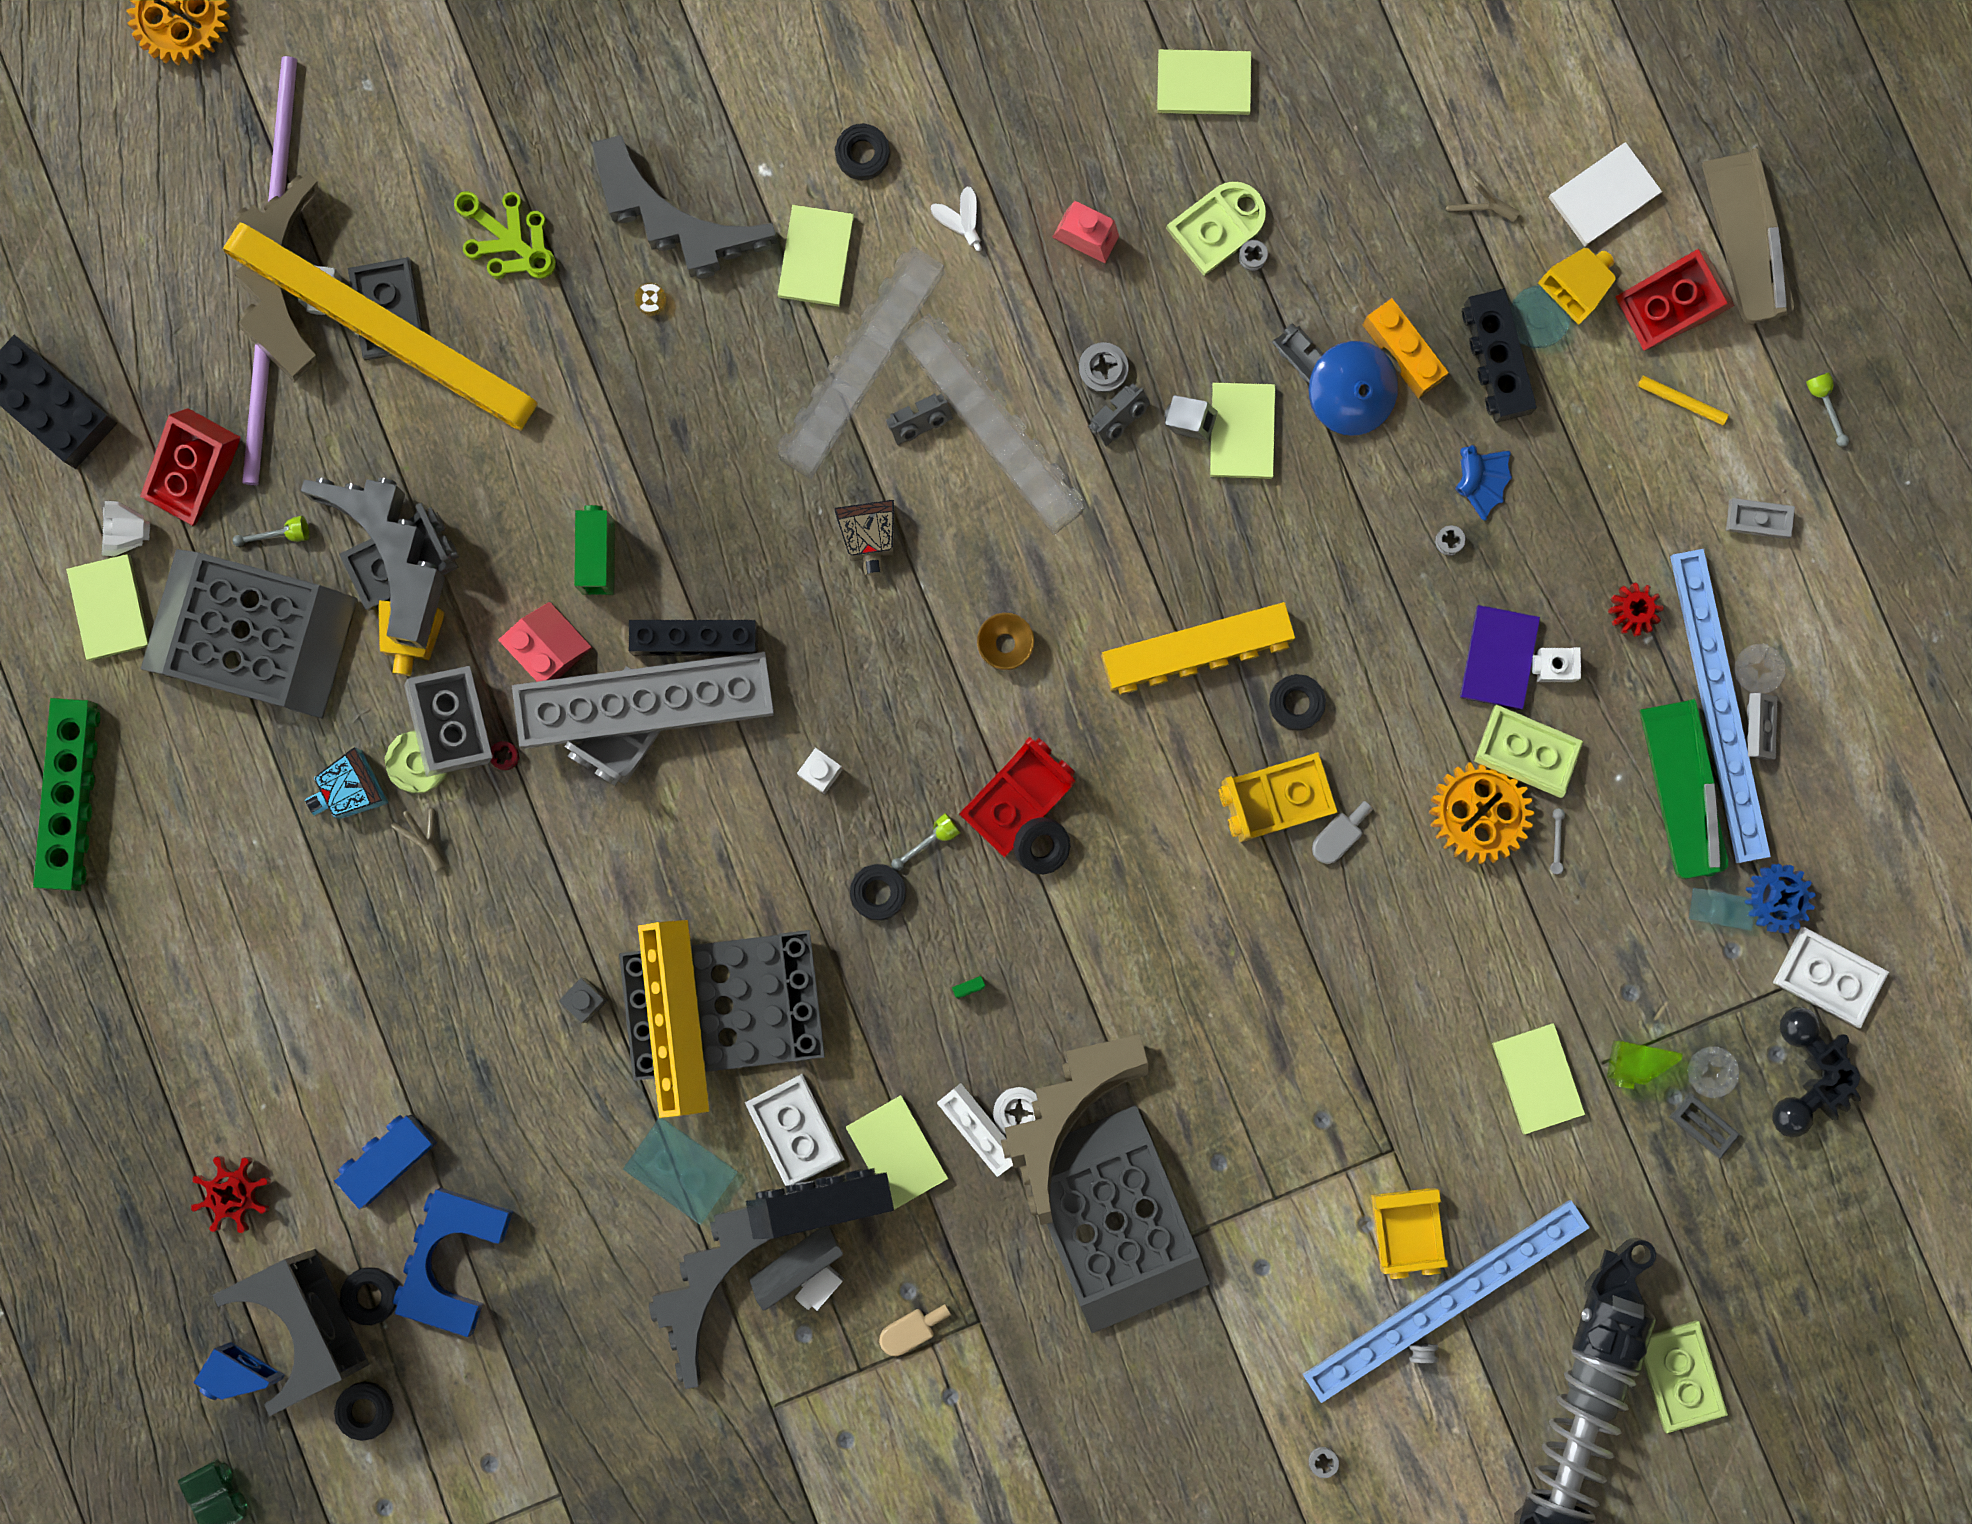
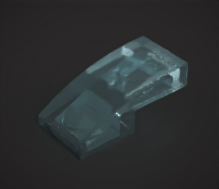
M1693 888L1688 919L1751 931L1754 916H1749L1748 913L1753 909V906L1745 904V900L1750 899L1749 897Z

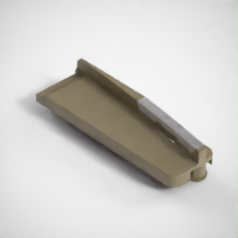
M1755 147L1746 153L1703 161L1702 167L1741 318L1747 324L1761 323L1766 319L1772 322L1780 321L1783 316L1793 311L1794 301L1782 259L1779 228L1759 151ZM1770 262H1772L1773 283L1771 282Z

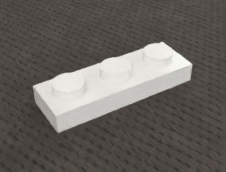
M961 1083L937 1102L997 1177L1013 1166L1012 1159H1005L1001 1140L1006 1139L1005 1136Z

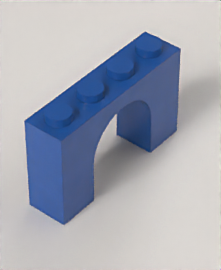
M439 1188L435 1190L434 1194L429 1193L426 1199L424 1212H427L424 1225L419 1224L413 1242L418 1244L414 1256L409 1255L406 1260L403 1273L407 1274L404 1286H399L395 1293L393 1304L397 1305L394 1314L469 1337L474 1334L483 1303L451 1293L437 1282L432 1271L433 1252L437 1244L451 1233H465L497 1244L504 1242L514 1211Z

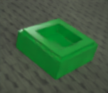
M982 976L952 987L955 998L959 999L985 989V984Z

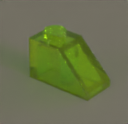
M1613 1041L1606 1078L1616 1080L1615 1086L1634 1090L1635 1084L1645 1085L1681 1061L1683 1053L1624 1041Z

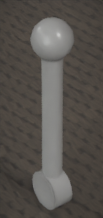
M1560 808L1553 811V818L1555 819L1554 863L1550 865V871L1553 874H1561L1564 869L1560 863L1561 827L1565 812Z

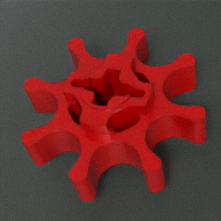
M224 1156L214 1157L213 1162L218 1172L213 1180H208L202 1175L192 1178L193 1183L201 1184L205 1187L207 1196L203 1202L192 1204L191 1210L193 1212L200 1211L204 1207H209L213 1210L215 1219L209 1227L211 1232L219 1231L226 1217L235 1220L239 1233L247 1232L249 1226L245 1222V1213L248 1209H255L260 1214L269 1212L270 1207L268 1205L257 1202L255 1192L258 1187L270 1184L271 1179L265 1177L257 1182L249 1179L247 1169L253 1161L251 1157L242 1158L240 1167L235 1172L227 1169ZM229 1177L228 1181H222L224 1178ZM234 1188L232 1193L239 1199L229 1200L230 1195L224 1190ZM236 1206L240 1207L239 1210L233 1211Z

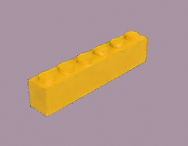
M1285 602L1104 651L1101 654L1111 692L1118 690L1119 695L1138 690L1137 685L1149 682L1150 686L1168 682L1167 676L1179 673L1180 678L1195 675L1198 673L1197 668L1207 665L1210 666V670L1218 669L1229 665L1228 660L1240 657V661L1259 657L1258 651L1270 648L1271 653L1286 650L1289 648L1288 643H1291L1295 636Z
M688 920L639 925L638 932L659 1118L709 1112Z

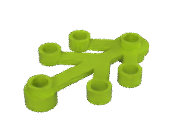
M464 191L456 196L454 207L461 217L475 219L499 238L488 241L467 240L463 245V252L468 259L477 260L482 254L515 251L523 258L509 261L493 258L488 262L487 271L492 278L501 279L506 273L527 271L530 276L543 279L553 273L556 261L551 251L545 249L543 229L546 226V219L541 212L531 211L526 217V223L531 229V248L522 241L519 214L522 200L517 193L508 192L502 198V204L507 214L508 229L481 209L480 201L474 193ZM510 198L517 199V204L513 207L507 206V201ZM466 203H473L474 208L471 211H464L463 208ZM534 217L541 218V223L537 226L531 225V220ZM472 245L478 246V251L475 254L468 253V248ZM543 259L546 261L545 266L540 269L536 268V261ZM495 264L502 265V270L499 273L492 272V267Z

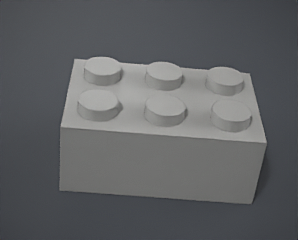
M470 666L406 680L404 688L426 777L488 764L492 759V754Z

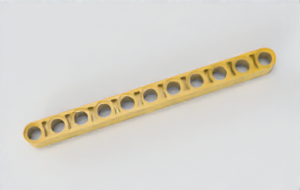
M239 222L222 250L236 261L511 427L521 431L538 405L533 398L250 226Z

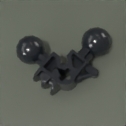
M1794 1007L1785 1012L1780 1020L1779 1030L1783 1039L1790 1045L1804 1047L1811 1056L1804 1062L1811 1070L1822 1071V1079H1810L1803 1085L1807 1091L1805 1095L1801 1098L1786 1097L1779 1101L1773 1109L1772 1121L1776 1130L1790 1138L1800 1137L1809 1131L1813 1125V1113L1818 1108L1829 1118L1837 1121L1839 1119L1838 1108L1848 1112L1851 1109L1849 1099L1857 1102L1861 1101V1097L1855 1089L1859 1085L1860 1073L1851 1064L1850 1058H1848L1847 1044L1849 1043V1037L1841 1034L1829 1044H1826L1819 1036L1821 1023L1817 1015L1804 1007ZM1841 1077L1843 1083H1837V1080Z

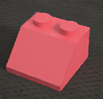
M551 602L521 618L498 639L536 682L559 679L592 649L590 644Z

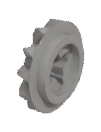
M1101 342L1091 345L1083 352L1079 361V375L1084 384L1096 392H1110L1120 387L1128 374L1129 367L1126 355L1119 347L1111 343ZM1100 356H1102V360L1105 361L1106 365L1111 364L1113 368L1108 370L1106 380L1102 376L1101 371H1091L1099 366Z

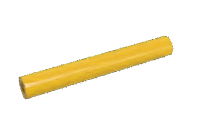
M1644 375L1638 383L1637 387L1721 425L1725 424L1729 414Z

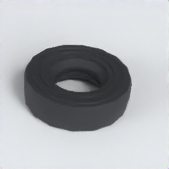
M865 123L855 124L845 129L838 137L834 149L836 162L841 171L850 178L861 181L873 179L880 175L888 165L890 158L889 141L884 133L875 126ZM858 141L869 142L875 150L873 158L866 163L856 162L850 154L852 146Z
M1294 674L1286 676L1276 683L1270 693L1269 707L1271 714L1278 724L1288 730L1301 731L1311 728L1320 721L1325 712L1326 698L1324 691L1316 680L1307 675ZM1295 690L1304 692L1310 701L1308 710L1299 715L1291 713L1285 704L1287 695Z
M1044 817L1031 819L1022 825L1015 836L1013 844L1015 857L1020 865L1031 873L1042 875L1052 873L1060 868L1067 860L1071 848L1070 837L1065 828L1055 820ZM1049 835L1053 842L1051 851L1042 857L1034 856L1031 849L1033 841L1038 836Z
M872 864L866 866L856 873L851 882V902L860 915L870 920L881 921L891 918L901 910L905 902L906 886L904 880L895 869L888 865ZM874 880H882L890 888V897L885 903L880 905L871 903L866 897V888Z
M365 1267L354 1271L345 1279L340 1290V1304L343 1312L350 1320L360 1325L372 1326L385 1321L393 1314L397 1306L393 1304V1300L398 1288L395 1280L389 1273L379 1268ZM365 1284H373L381 1292V1301L375 1308L366 1309L358 1302V1291Z
M364 1381L351 1385L341 1393L336 1401L334 1415L336 1424L343 1434L351 1439L365 1441L374 1439L385 1432L392 1421L394 1409L392 1399L384 1388L376 1383ZM368 1399L375 1405L376 1414L370 1423L363 1424L354 1419L352 1407L357 1400Z

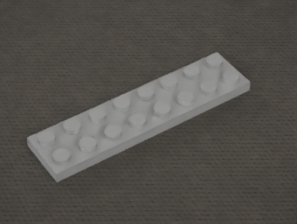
M765 652L512 685L520 749L773 716L774 714Z

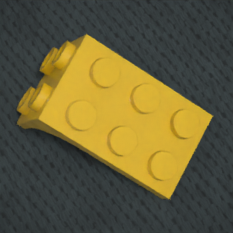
M1318 752L1248 774L1226 777L1221 782L1222 786L1218 789L1222 806H1228L1231 813L1230 819H1227L1232 837L1238 836L1239 842L1337 813Z

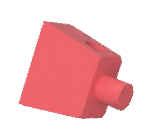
M1074 201L1066 210L1053 238L1106 263L1119 238V233L1112 218Z

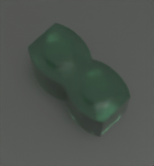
M218 1458L178 1479L180 1489L191 1507L198 1524H235L246 1517L245 1510L248 1508L246 1500L241 1492H235L230 1482L233 1480L232 1472L226 1463L221 1464Z

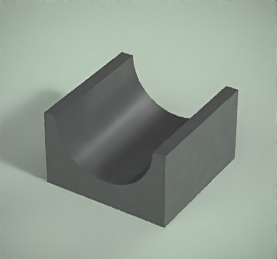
M315 1249L286 1258L213 1295L218 1307L232 1302L260 1304L277 1314L290 1332L294 1345V1364L291 1375L283 1389L264 1404L269 1416L370 1365L347 1315L342 1310L340 1300Z

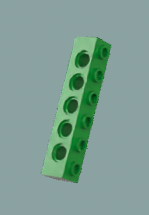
M50 698L33 888L81 891V885H84L86 881L87 870L83 866L84 853H87L89 849V835L86 834L87 822L92 817V804L89 803V794L95 785L92 761L96 758L98 752V743L94 740L95 727H99L101 719L100 710L97 709L98 704L89 700ZM77 724L80 728V734L75 740H71L69 730ZM71 756H75L77 766L73 771L69 772L66 768V762ZM72 787L74 798L71 802L66 803L63 799V794L67 788ZM68 818L71 821V830L63 835L60 826ZM66 850L69 856L68 862L61 867L58 863V855L61 851Z

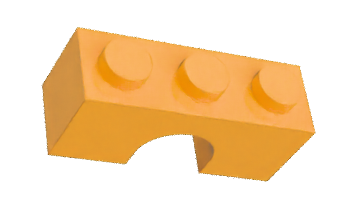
M1393 298L1366 317L1362 324L1380 349L1385 347L1394 356L1401 368V377L1418 399L1445 379L1449 372Z

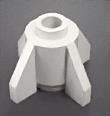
M105 501V508L103 507L102 556H117L142 546L143 540H149L150 522L144 521L143 514L137 513L120 502Z

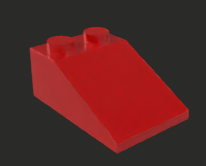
M1699 248L1615 296L1643 351L1691 330L1735 306L1707 252Z
M189 408L170 414L140 497L188 524L196 525L231 466L241 437Z

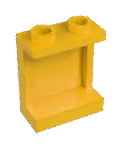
M1426 1188L1371 1195L1380 1270L1382 1273L1389 1274L1390 1279L1409 1277V1271L1421 1270L1422 1275H1434L1441 1273L1440 1268L1448 1267V1260L1445 1259L1438 1206V1203L1441 1202L1439 1189Z

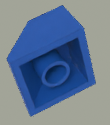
M229 1342L213 1349L193 1383L201 1387L199 1391L204 1396L212 1400H217V1398L222 1400L267 1388L281 1381L285 1374L236 1344Z

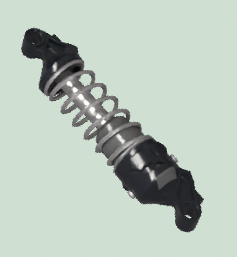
M1630 1238L1614 1252L1604 1249L1599 1268L1592 1272L1585 1282L1587 1300L1579 1326L1577 1327L1572 1345L1573 1350H1571L1576 1358L1572 1370L1564 1372L1570 1389L1568 1394H1561L1556 1398L1558 1403L1574 1413L1575 1417L1574 1419L1553 1418L1549 1421L1550 1426L1556 1432L1568 1438L1567 1443L1550 1441L1542 1444L1544 1452L1560 1462L1559 1467L1542 1465L1534 1470L1536 1475L1542 1481L1552 1486L1553 1489L1552 1491L1534 1489L1527 1492L1528 1497H1526L1524 1505L1514 1513V1524H1594V1514L1577 1506L1576 1503L1591 1507H1598L1600 1505L1598 1501L1579 1493L1583 1479L1598 1483L1607 1482L1604 1476L1587 1469L1591 1455L1605 1459L1614 1458L1612 1452L1595 1445L1594 1442L1598 1431L1612 1435L1621 1434L1619 1428L1607 1422L1616 1418L1618 1410L1626 1411L1629 1409L1627 1404L1624 1403L1629 1387L1632 1388L1636 1385L1635 1381L1631 1378L1632 1376L1639 1375L1638 1371H1641L1656 1322V1318L1641 1296L1635 1282L1636 1276L1651 1267L1656 1260L1655 1248L1651 1243L1643 1239ZM1642 1245L1645 1249V1256L1641 1261L1635 1262L1632 1259V1250L1634 1247ZM1557 1424L1572 1425L1570 1432ZM1550 1448L1565 1449L1563 1457ZM1542 1471L1557 1473L1556 1480L1554 1481Z

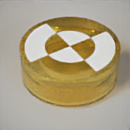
M655 283L641 285L636 290L634 296L635 304L639 311L648 316L657 315L662 312L667 302L664 290Z

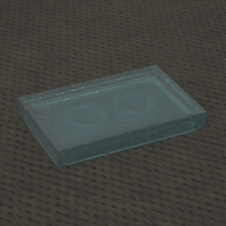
M659 1118L623 1168L628 1174L700 1225L738 1173L736 1169L664 1118Z

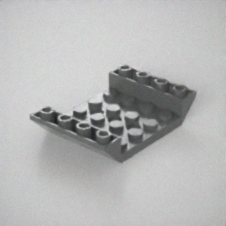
M176 549L141 670L170 678L182 679L323 719L358 598L318 584L199 552ZM251 591L257 592L259 595L258 604L253 608H246L243 601L245 595ZM240 622H247L250 626L249 635L242 639L237 638L235 635L236 625ZM232 652H238L241 656V663L235 669H229L226 666V657Z
M810 930L691 945L705 1072L825 1057ZM641 951L619 953L633 1081L654 1079ZM718 965H725L730 971L729 979L724 983H717L712 977V971ZM723 996H727L733 1001V1009L727 1015H722L716 1010V1002ZM725 1028H732L737 1034V1040L732 1046H725L719 1040V1035Z
M1132 1106L1068 1133L1058 1151L1052 1172L1050 1202L1053 1223H1048L1047 1226L1091 1333L1209 1285L1210 1283L1199 1253L1137 1106ZM1142 1199H1148L1154 1205L1153 1213L1146 1218L1138 1216L1135 1209L1138 1201ZM1114 1211L1120 1212L1124 1216V1224L1118 1230H1112L1106 1225L1107 1215ZM1082 1224L1091 1225L1095 1231L1093 1239L1089 1242H1081L1076 1237V1230Z

